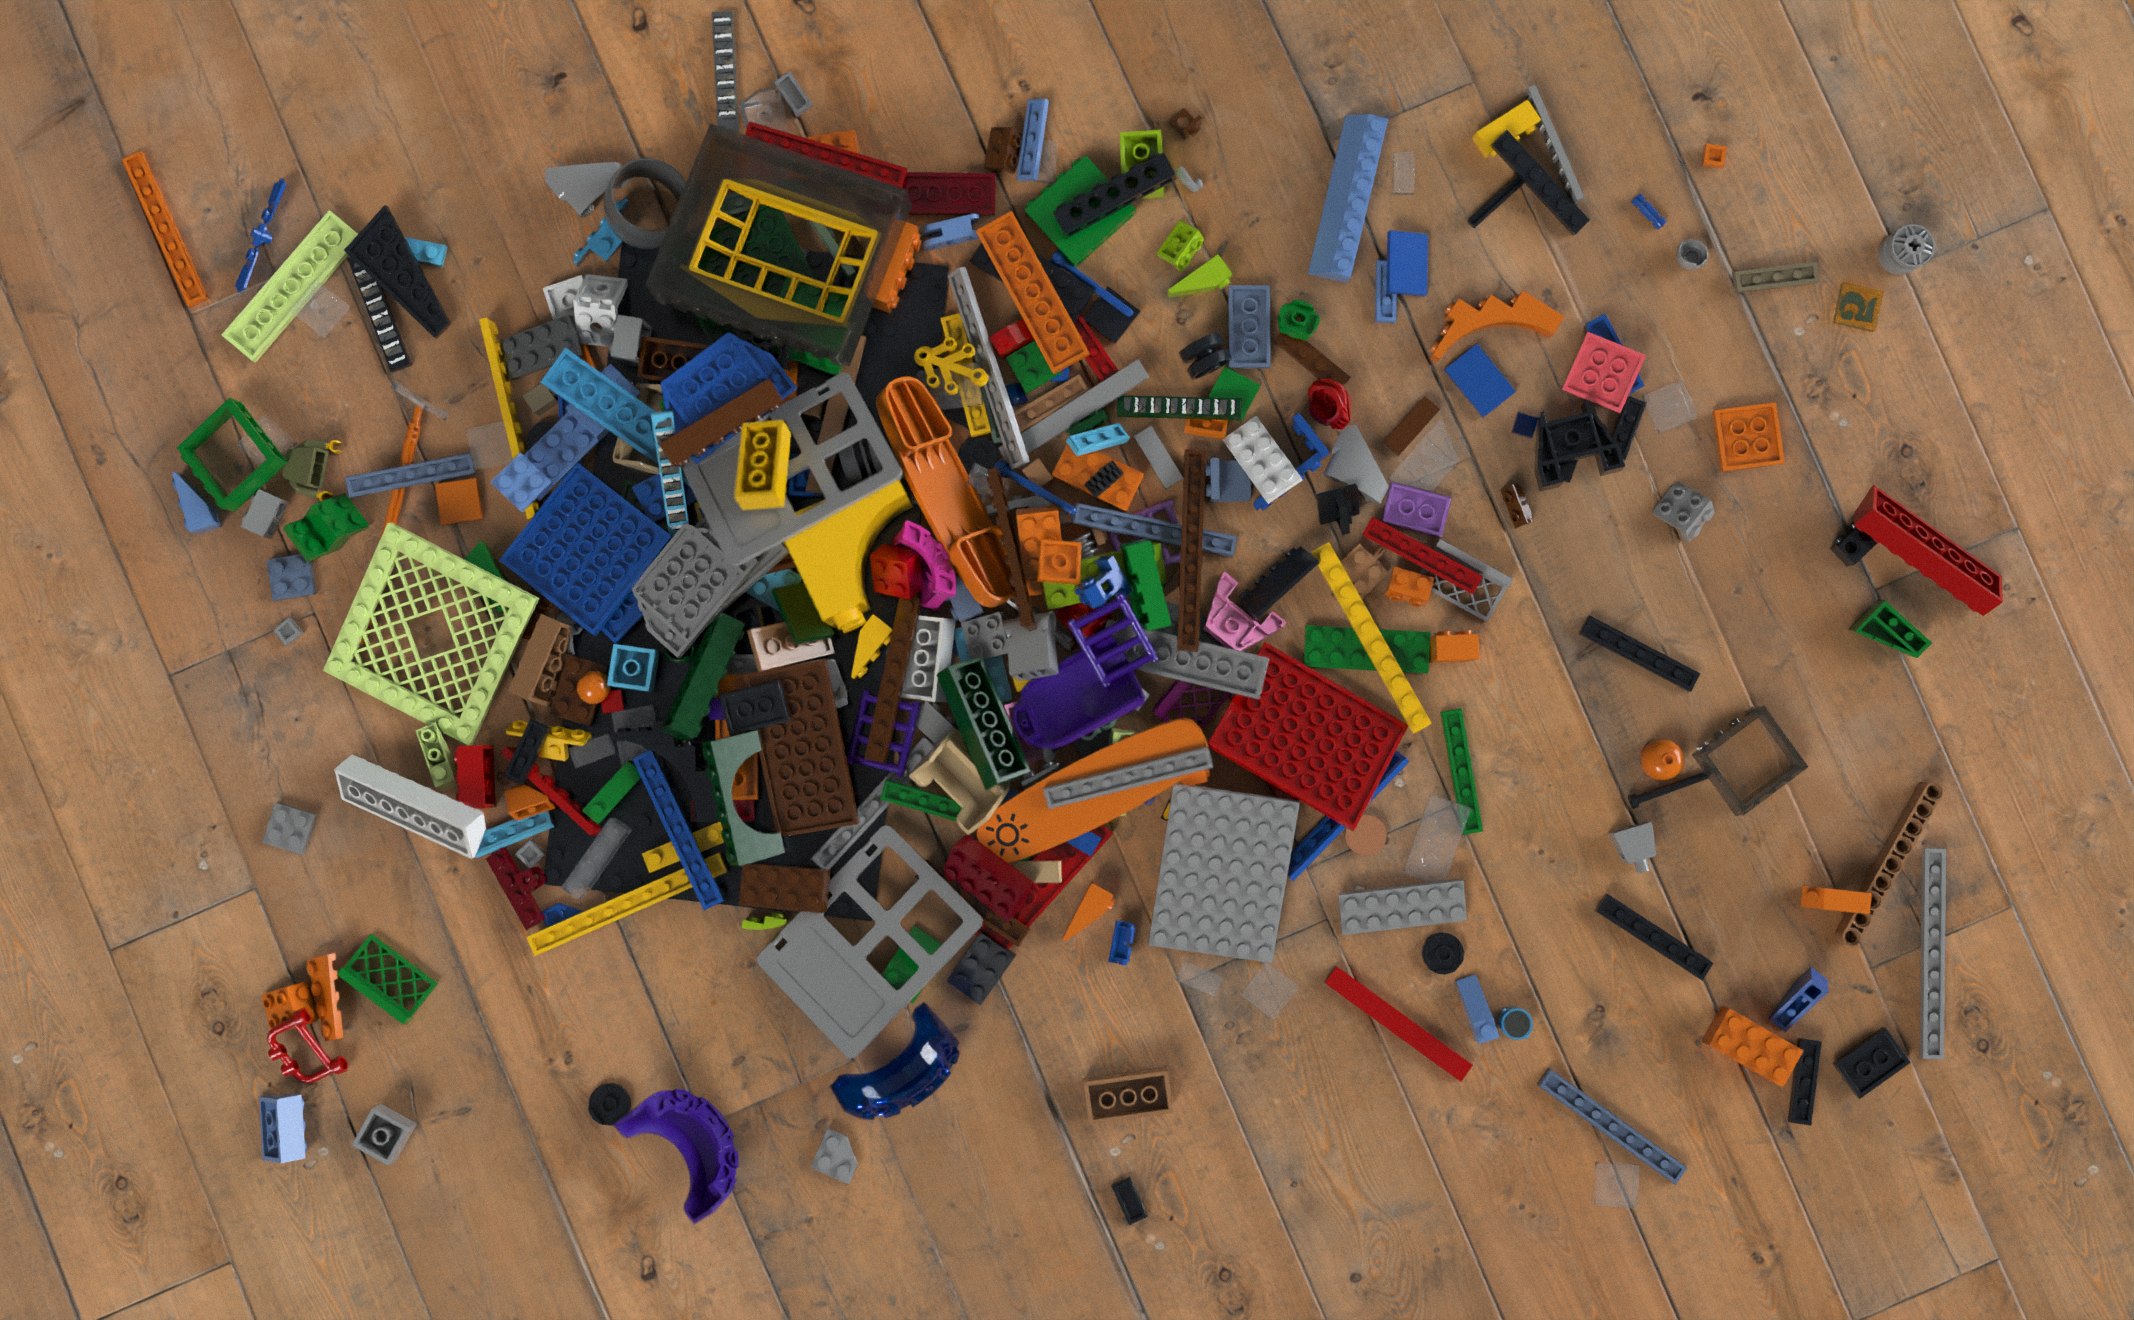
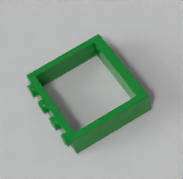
M232 398L227 399L176 447L181 453V459L193 469L192 473L203 482L204 489L216 499V505L222 510L226 509L233 512L240 508L258 489L288 463L244 404ZM234 416L267 460L227 496L195 454V451L226 421Z

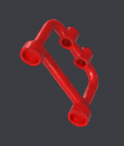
M301 1008L294 1012L293 1018L273 1027L268 1032L267 1042L271 1047L268 1050L269 1057L273 1061L277 1059L282 1061L281 1072L284 1076L287 1077L292 1074L296 1080L306 1084L314 1083L332 1073L340 1075L347 1071L348 1063L343 1056H338L331 1060L305 1027V1025L311 1023L312 1018L306 1008ZM295 1027L325 1068L312 1075L303 1074L299 1070L298 1062L289 1057L286 1047L278 1043L276 1036Z

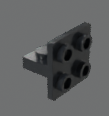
M1351 484L1317 494L1320 525L1336 521L1342 535L1349 534L1350 524H1352L1351 517L1360 514L1357 485Z
M755 606L737 614V620L745 623L743 627L745 633L741 639V645L745 654L753 653L747 631L774 624L770 606Z

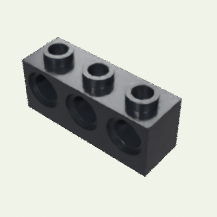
M1854 522L1848 526L1850 530L1845 535L1842 533L1833 541L1835 544L1830 548L1847 567L1855 565L1877 544L1867 533L1865 539H1863L1860 535V530L1856 528ZM1846 543H1848L1851 546L1850 553H1848L1845 549Z

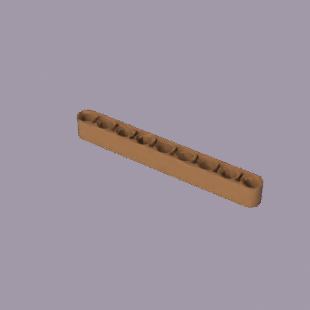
M1922 782L1916 787L1858 892L1872 893L1870 914L1860 913L1861 920L1859 923H1856L1855 917L1858 913L1846 912L1835 931V939L1838 943L1856 946L1862 940L1942 798L1943 788L1939 783ZM1929 786L1932 789L1931 796H1928L1927 789ZM1919 804L1922 807L1920 814L1917 813V806ZM1909 822L1912 825V830L1910 832H1908L1906 828ZM1898 841H1901L1902 847L1898 851L1896 844ZM1888 859H1890L1892 862V865L1889 869L1886 866V862ZM1878 877L1881 878V885L1879 887L1876 885ZM1850 931L1851 938L1849 941H1846L1845 934Z

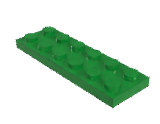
M1305 625L1304 665L1314 668L1377 671L1353 628ZM1379 629L1404 673L1428 674L1430 632Z

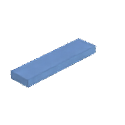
M1046 98L1028 99L1016 178L1019 181H1037L1049 104V100Z

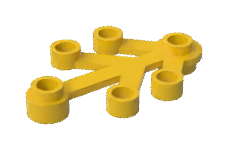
M947 337L943 344L932 349L927 346L920 347L914 354L915 362L919 366L924 367L927 374L926 382L931 388H937L940 385V379L935 375L932 364L940 367L946 383L944 388L950 395L956 394L959 389L950 371L971 378V381L978 387L986 385L989 380L988 374L984 369L976 368L973 370L955 363L975 355V348L972 344H964L962 350L947 357H937L947 350L954 351L957 348V342L953 337ZM953 341V345L948 347V343ZM968 348H972L971 352L966 353ZM927 353V356L922 359L921 356ZM981 373V377L976 379L975 376ZM936 378V382L931 384V380ZM954 385V389L950 391L949 387Z

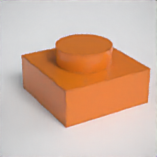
M1706 143L1704 145L1701 166L1722 169L1725 164L1727 146Z

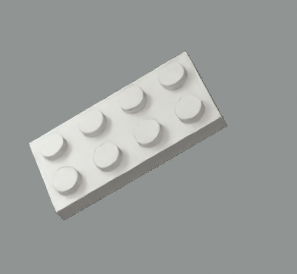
M1257 416L1230 433L1225 439H1222L1267 504L1302 481L1301 476Z

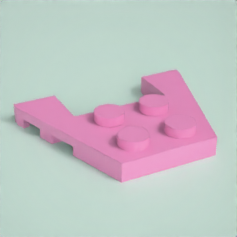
M1224 571L1219 578L1203 629L1226 648L1244 651L1283 628L1287 622L1274 611L1268 615L1261 625L1227 598L1239 583Z

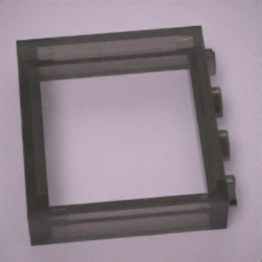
M1754 705L1750 709L1745 710L1744 713L1746 715L1730 721L1727 729H1720L1712 735V740L1702 742L1697 747V751L1691 754L1735 816L1745 815L1808 768V765L1764 705L1758 707ZM1759 718L1791 764L1741 801L1708 754Z

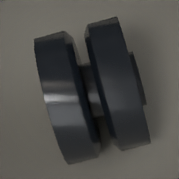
M1219 332L1209 334L1191 343L1179 352L1183 363H1192L1187 369L1192 380L1206 376L1232 360L1228 349H1219L1224 343Z

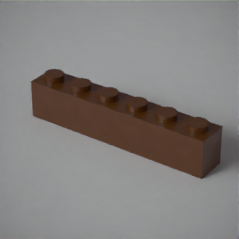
M767 379L663 441L659 446L672 466L677 465L679 468L688 463V457L694 453L698 457L708 451L706 446L714 443L716 446L726 440L724 435L732 432L734 435L741 431L742 423L748 421L756 422L763 418L761 413L768 410L771 413L781 407L779 402L783 400L771 380Z

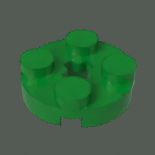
M1293 300L1292 303H1285L1281 307L1277 318L1278 329L1281 333L1287 334L1290 337L1308 340L1316 332L1320 317L1314 312L1315 308L1311 304L1301 300ZM1300 317L1302 322H1298L1295 319Z

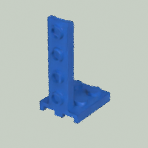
M1298 413L1292 418L1293 424L1291 427L1298 436L1301 434L1304 436L1306 447L1311 452L1314 450L1316 454L1296 468V471L1304 480V474L1309 470L1314 472L1322 465L1320 461L1329 456L1330 452L1301 414ZM1262 496L1253 503L1256 510L1261 508L1262 511L1272 504V502L1267 504Z

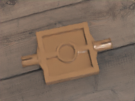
M1359 543L1341 561L1361 599L1389 573L1378 560L1386 552L1384 548L1378 554L1383 548L1381 545L1373 553H1370Z

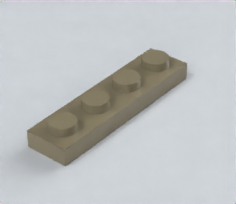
M1817 261L1735 271L1732 273L1735 294L1817 284L1819 282Z

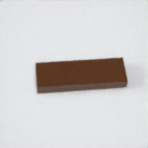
M1424 396L1383 443L1399 456L1440 409Z

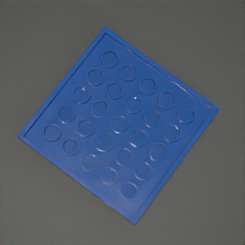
M576 462L499 561L588 632L596 636L673 536Z

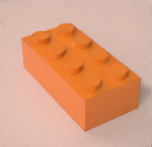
M894 217L863 293L867 305L891 313L892 308H896L899 301L897 296L899 290L904 289L907 278H905L907 270L911 271L914 264L913 255L915 251H919L922 240H920L921 234H919L916 225Z
M1068 443L1052 473L1054 480L1123 513H1127L1145 475L1098 451L1076 456ZM1113 460L1123 471V475L1095 498L1084 484Z
M1056 505L1016 509L1021 560L1029 596L1044 594L1042 582H1037L1039 540L1062 541L1059 512Z
M1722 1005L1701 1041L1781 1087H1784L1803 1053L1802 1049Z

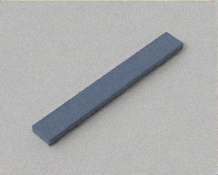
M1081 503L1075 504L1076 513L1073 514L1072 524L1181 547L1182 525ZM1203 529L1202 551L1234 557L1237 536Z
M1548 1068L1537 1083L1543 1090L1676 1185L1687 1170V1167L1552 1069Z

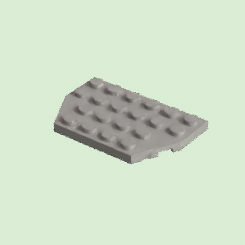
M683 524L632 588L633 594L638 600V607L646 621L647 630L677 658H681L760 561L754 557L737 567H732L726 561L712 530Z

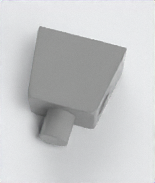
M1645 821L1608 833L1623 863H1634L1637 873L1650 870L1647 858L1656 856L1652 822Z

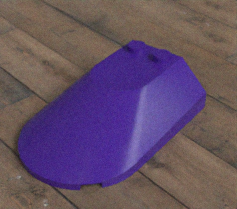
M1110 635L1092 644L1090 647L1095 656H1098L1119 644ZM1083 650L1058 663L1059 674L1030 680L1020 692L1022 695L1018 704L1014 706L1013 715L1015 727L1025 741L1039 748H1057L1144 705L1145 695L1133 670L1111 681L1110 685L1104 688ZM1124 652L1100 665L1105 674H1108L1128 664L1129 660Z

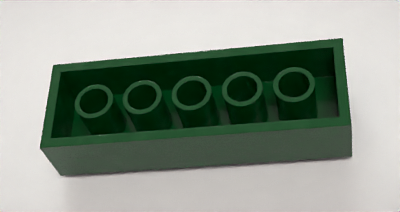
M724 613L715 616L708 625L660 731L682 741L698 736L702 727L699 725L702 717L705 718L710 710L708 704L711 698L714 699L718 693L719 687H717V684L727 673L728 668H726L728 660L731 661L736 653V649H734L736 642H740L745 633V630H743L745 623Z
M982 656L948 666L936 674L985 791L1019 779L1031 772Z

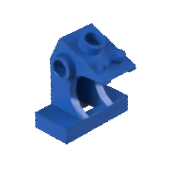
M1101 556L1095 561L1100 569V574L1096 578L1089 577L1082 584L1075 585L1076 590L1074 592L1079 596L1081 604L1098 609L1107 603L1106 600L1113 594L1117 596L1123 593L1124 596H1127L1133 590L1113 556ZM1106 580L1108 588L1104 591L1101 584Z

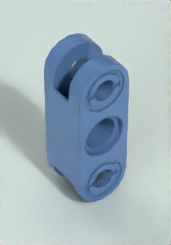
M979 214L965 215L922 226L919 229L921 236H935V238L927 239L923 242L924 250H933L979 239L976 229L972 230L971 224H975L980 220Z

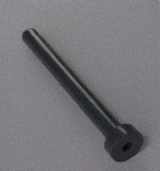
M1709 769L1637 796L1635 794L1628 795L1629 804L1633 809L1638 808L1640 803L1715 777L1717 770Z

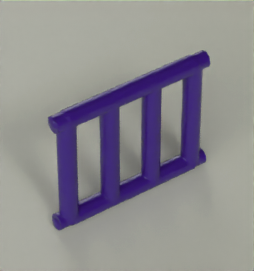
M1123 593L1116 596L1117 599L1077 620L1070 619L1067 621L1104 688L1108 687L1111 681L1150 661L1154 663L1159 660ZM1118 607L1122 608L1126 618L1088 638L1084 637L1080 627ZM1129 625L1132 626L1136 634L1135 637L1095 656L1090 647L1092 644ZM1139 643L1142 644L1147 654L1105 674L1100 665L1101 663Z
M864 689L848 750L847 763L849 765L858 763L895 772L899 777H903L921 702L909 703L900 700L898 709L911 712L908 724L896 721L894 729L906 732L903 744L891 741L889 749L901 752L899 763L887 762L885 764L864 759L865 756L856 755L859 742L868 744L869 736L863 735L861 732L864 722L872 724L873 715L866 714L869 702L877 703L878 695L870 694L871 691Z

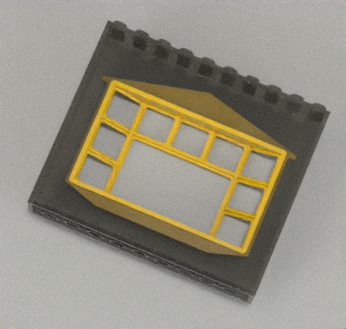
M710 123L645 287L650 291V295L656 298L655 301L660 304L668 305L670 303L675 305V308L680 311L687 312V310L694 312V315L703 319L710 317L717 324L725 326L727 323L732 325L737 331L743 333L745 330L750 331L757 338H770L773 343L779 346L787 344L792 346L791 349L803 353L807 351L811 353V356L820 360L827 358L834 365L840 367L843 364L850 366L911 210L912 203L905 189ZM728 189L753 200L745 222L720 210ZM760 204L845 232L826 282L741 254ZM717 217L742 229L734 250H730L709 239ZM853 235L871 238L863 259L844 257ZM705 246L731 257L723 277L703 271L697 267ZM737 261L761 268L754 288L730 280ZM841 264L860 267L852 288L833 285ZM769 271L792 278L784 299L761 291ZM799 282L823 289L816 309L792 302ZM830 292L849 295L840 317L822 312Z

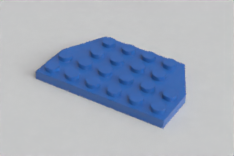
M729 332L660 383L665 410L673 411L676 432L673 435L767 379L771 380L782 400L795 391L797 387L772 354ZM732 432L724 435L726 440L716 446L714 443L706 446L708 451L698 457L694 453L690 456L695 464H698L736 434L733 435Z

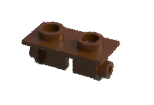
M1517 483L1500 490L1515 529L1533 522V515L1529 505L1522 506L1521 502L1526 500L1522 486L1519 487Z

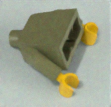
M308 439L297 445L296 448L289 449L285 458L288 463L281 468L283 470V478L290 480V485L298 494L314 499L317 497L320 501H324L325 494L334 495L330 491H318V489L322 490L329 454V451H326V449H330L334 454H341V450H333V447L336 444L342 445V443L338 440L326 443V441Z

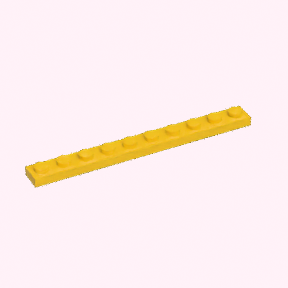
M486 317L479 319L512 458L514 459L520 452L525 455L527 448L525 442L521 440L522 427L520 422H517L515 415L518 413L515 402H512L510 394H513L510 382H507L506 374L508 372L506 364L502 362L501 358L503 351L501 343L497 341L496 337L498 335V328L495 322ZM535 500L525 510L527 519L531 520L541 508L539 501Z
M1328 542L1310 552L1320 562L1317 565L1412 734L1431 725L1429 717L1331 544Z
M721 853L705 859L713 878L728 872ZM683 868L526 938L534 956L690 889L692 884Z

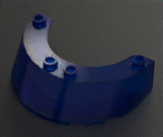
M923 1002L914 1009L911 1015L915 1025L914 1035L909 1045L898 1057L891 1060L887 1065L868 1073L842 1074L830 1085L844 1112L865 1120H874L875 1116L881 1115L885 1118L900 1114V1109L909 1105L913 1108L927 1099L947 1080L951 1074L950 1068L953 1064H957L959 1058V1042L928 1004Z

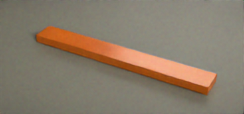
M138 151L122 158L124 167L187 306L191 308L208 300V295L144 153Z

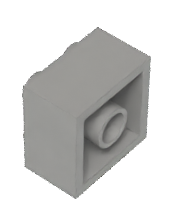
M617 315V320L613 322L612 326L614 338L609 344V353L620 364L638 367L642 336L651 337L652 327L642 318Z
M379 1104L371 1109L352 1146L389 1166L398 1160L417 1123L385 1105Z

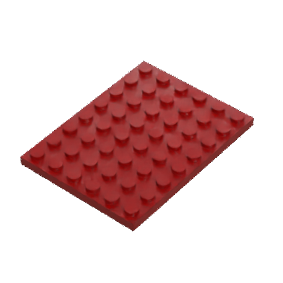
M1264 642L1257 655L1270 659L1260 700L1235 694L1207 743L1208 747L1354 831L1408 725Z

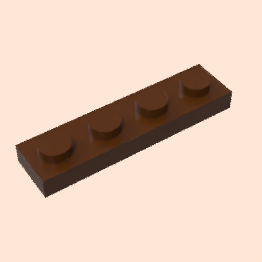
M1280 333L1274 340L1277 346L1317 379L1330 378L1345 385L1351 378L1306 340L1293 338L1283 333Z

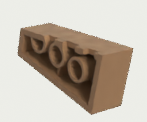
M540 615L508 692L531 702L549 707L552 706L553 700L550 699L552 690L555 691L558 682H555L557 671H561L563 664L561 654L566 652L572 626L546 615Z

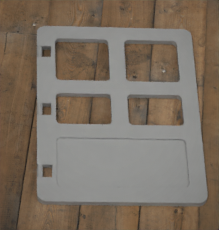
M840 373L832 377L824 384L780 405L781 407L771 413L768 412V414L762 416L763 418L756 421L763 422L772 418L773 421L784 420L788 424L801 449V454L788 461L787 479L806 469H811L826 497L825 502L801 515H796L785 494L784 507L742 510L734 498L741 431L698 464H695L689 456V462L681 466L730 566L737 567L901 478L902 470L848 373ZM829 387L830 391L820 396L818 395V392ZM838 393H843L858 423L820 445H815L801 419V413ZM863 438L868 439L883 470L846 491L840 492L824 462L825 459Z
M887 825L882 826L862 849L830 880L829 892L833 896L828 900L827 908L843 892H847L875 921V926L857 945H851L824 917V913L800 911L757 958L758 965L848 1058L857 1057L983 924L981 915L892 827ZM875 844L878 849L869 856L866 851ZM890 846L919 875V880L890 910L886 911L858 883L857 877L886 847ZM930 890H934L963 919L962 925L933 955H930L900 925V921ZM886 936H890L919 966L918 971L900 990H895L867 961L868 954ZM784 938L788 943L779 951L776 945Z

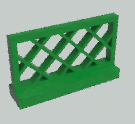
M370 934L344 968L342 967L337 972L340 978L403 1025L409 1024L413 1019L412 1016L438 985L436 981L373 934ZM372 941L379 945V954L368 955L367 947ZM393 955L396 966L385 968L383 956ZM380 956L381 968L369 970L368 958ZM365 959L366 971L357 972L351 966L356 960ZM409 967L412 970L413 979L401 980L400 968ZM396 969L397 981L386 983L385 970ZM381 971L382 983L373 984L370 981V973ZM418 980H426L431 984L426 992L418 993ZM413 981L414 994L403 995L401 983ZM398 984L399 996L390 997L387 994L386 985ZM414 996L415 1006L409 1011L404 1007L403 998Z

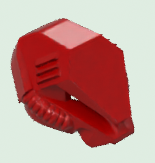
M1330 378L1316 380L1308 388L1309 412L1312 418L1319 424L1324 426L1330 425L1332 429L1343 430L1351 421V397L1343 387V384Z

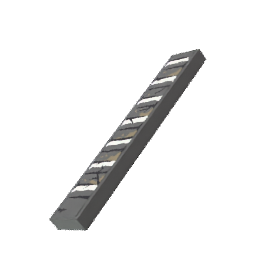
M732 11L712 12L718 134H739L734 16Z

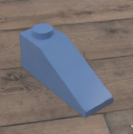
M1476 974L1455 980L1474 1040L1481 1044L1500 1038Z

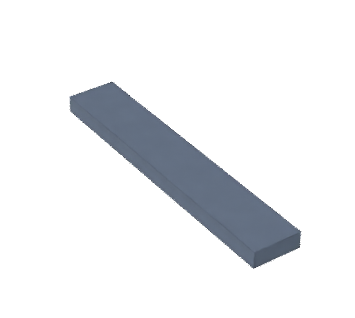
M466 453L344 477L349 498L476 474L472 453Z

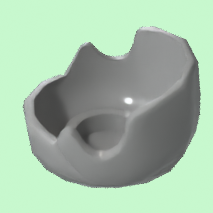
M1693 238L1684 242L1681 241L1676 252L1677 262L1682 268L1687 270H1696L1706 264L1709 256L1707 247L1701 241L1694 240Z

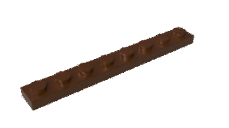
M995 467L988 469L989 477L986 478L989 489L993 491L994 496L991 497L994 509L997 508L998 516H995L996 523L1002 530L1003 535H1000V540L1003 548L1006 547L1007 555L1004 556L1007 567H1010L1012 573L1009 575V579L1016 591L1014 601L1021 612L1018 615L1021 627L1024 626L1030 632L1037 629L1002 476Z
M899 598L864 757L866 760L887 763L920 613L921 599Z

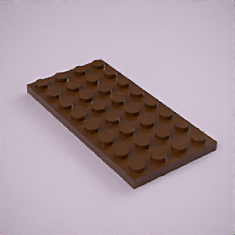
M821 659L743 674L746 688L781 679L791 717L789 722L755 729L758 731L762 751H759L776 832H780L781 837L859 824L827 660Z

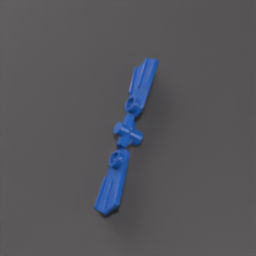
M283 178L274 183L268 200V208H265L261 215L264 223H259L258 228H252L250 236L254 237L252 241L254 248H249L246 253L247 262L243 265L235 284L238 293L247 288L259 253L258 246L262 243L269 245L272 241L273 235L267 232L266 225L270 223L286 187Z

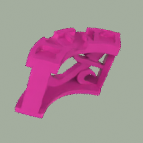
M906 520L903 528L892 538L891 546L916 550L919 553L923 588L920 590L921 606L939 611L941 604L948 597L953 598L955 596L956 577L949 561L950 557L942 544L930 536L931 533Z

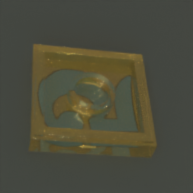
M1847 282L1841 283L1833 323L1869 332L1876 331L1884 291Z

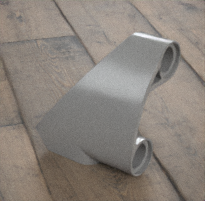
M605 162L546 168L545 182L561 200L568 202L576 213L583 218L594 210L595 205L593 202L606 192L612 176L622 166L618 162ZM631 178L618 183L613 189L624 187Z
M1357 425L1347 426L1341 431L1333 446V456L1323 475L1335 482L1342 481L1348 485L1356 484L1358 490L1366 499L1380 504L1389 486Z

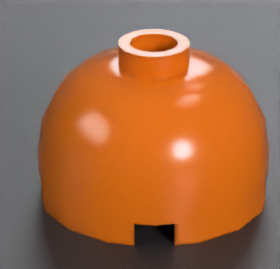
M1658 739L1650 741L1644 746L1640 754L1642 770L1647 776L1655 780L1672 779L1681 772L1684 766L1685 758L1683 751L1670 740Z

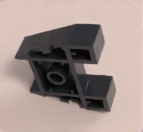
M1588 400L1584 401L1581 406L1582 414L1550 422L1546 421L1544 412H1541L1538 416L1534 473L1540 492L1562 485L1564 481L1559 464L1595 455L1600 476L1620 472L1625 467L1619 444L1616 440L1614 441L1608 432L1609 430L1598 418L1596 411Z

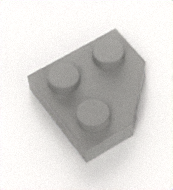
M828 1127L811 1168L849 1184L858 1165L857 1159L850 1146L848 1136Z

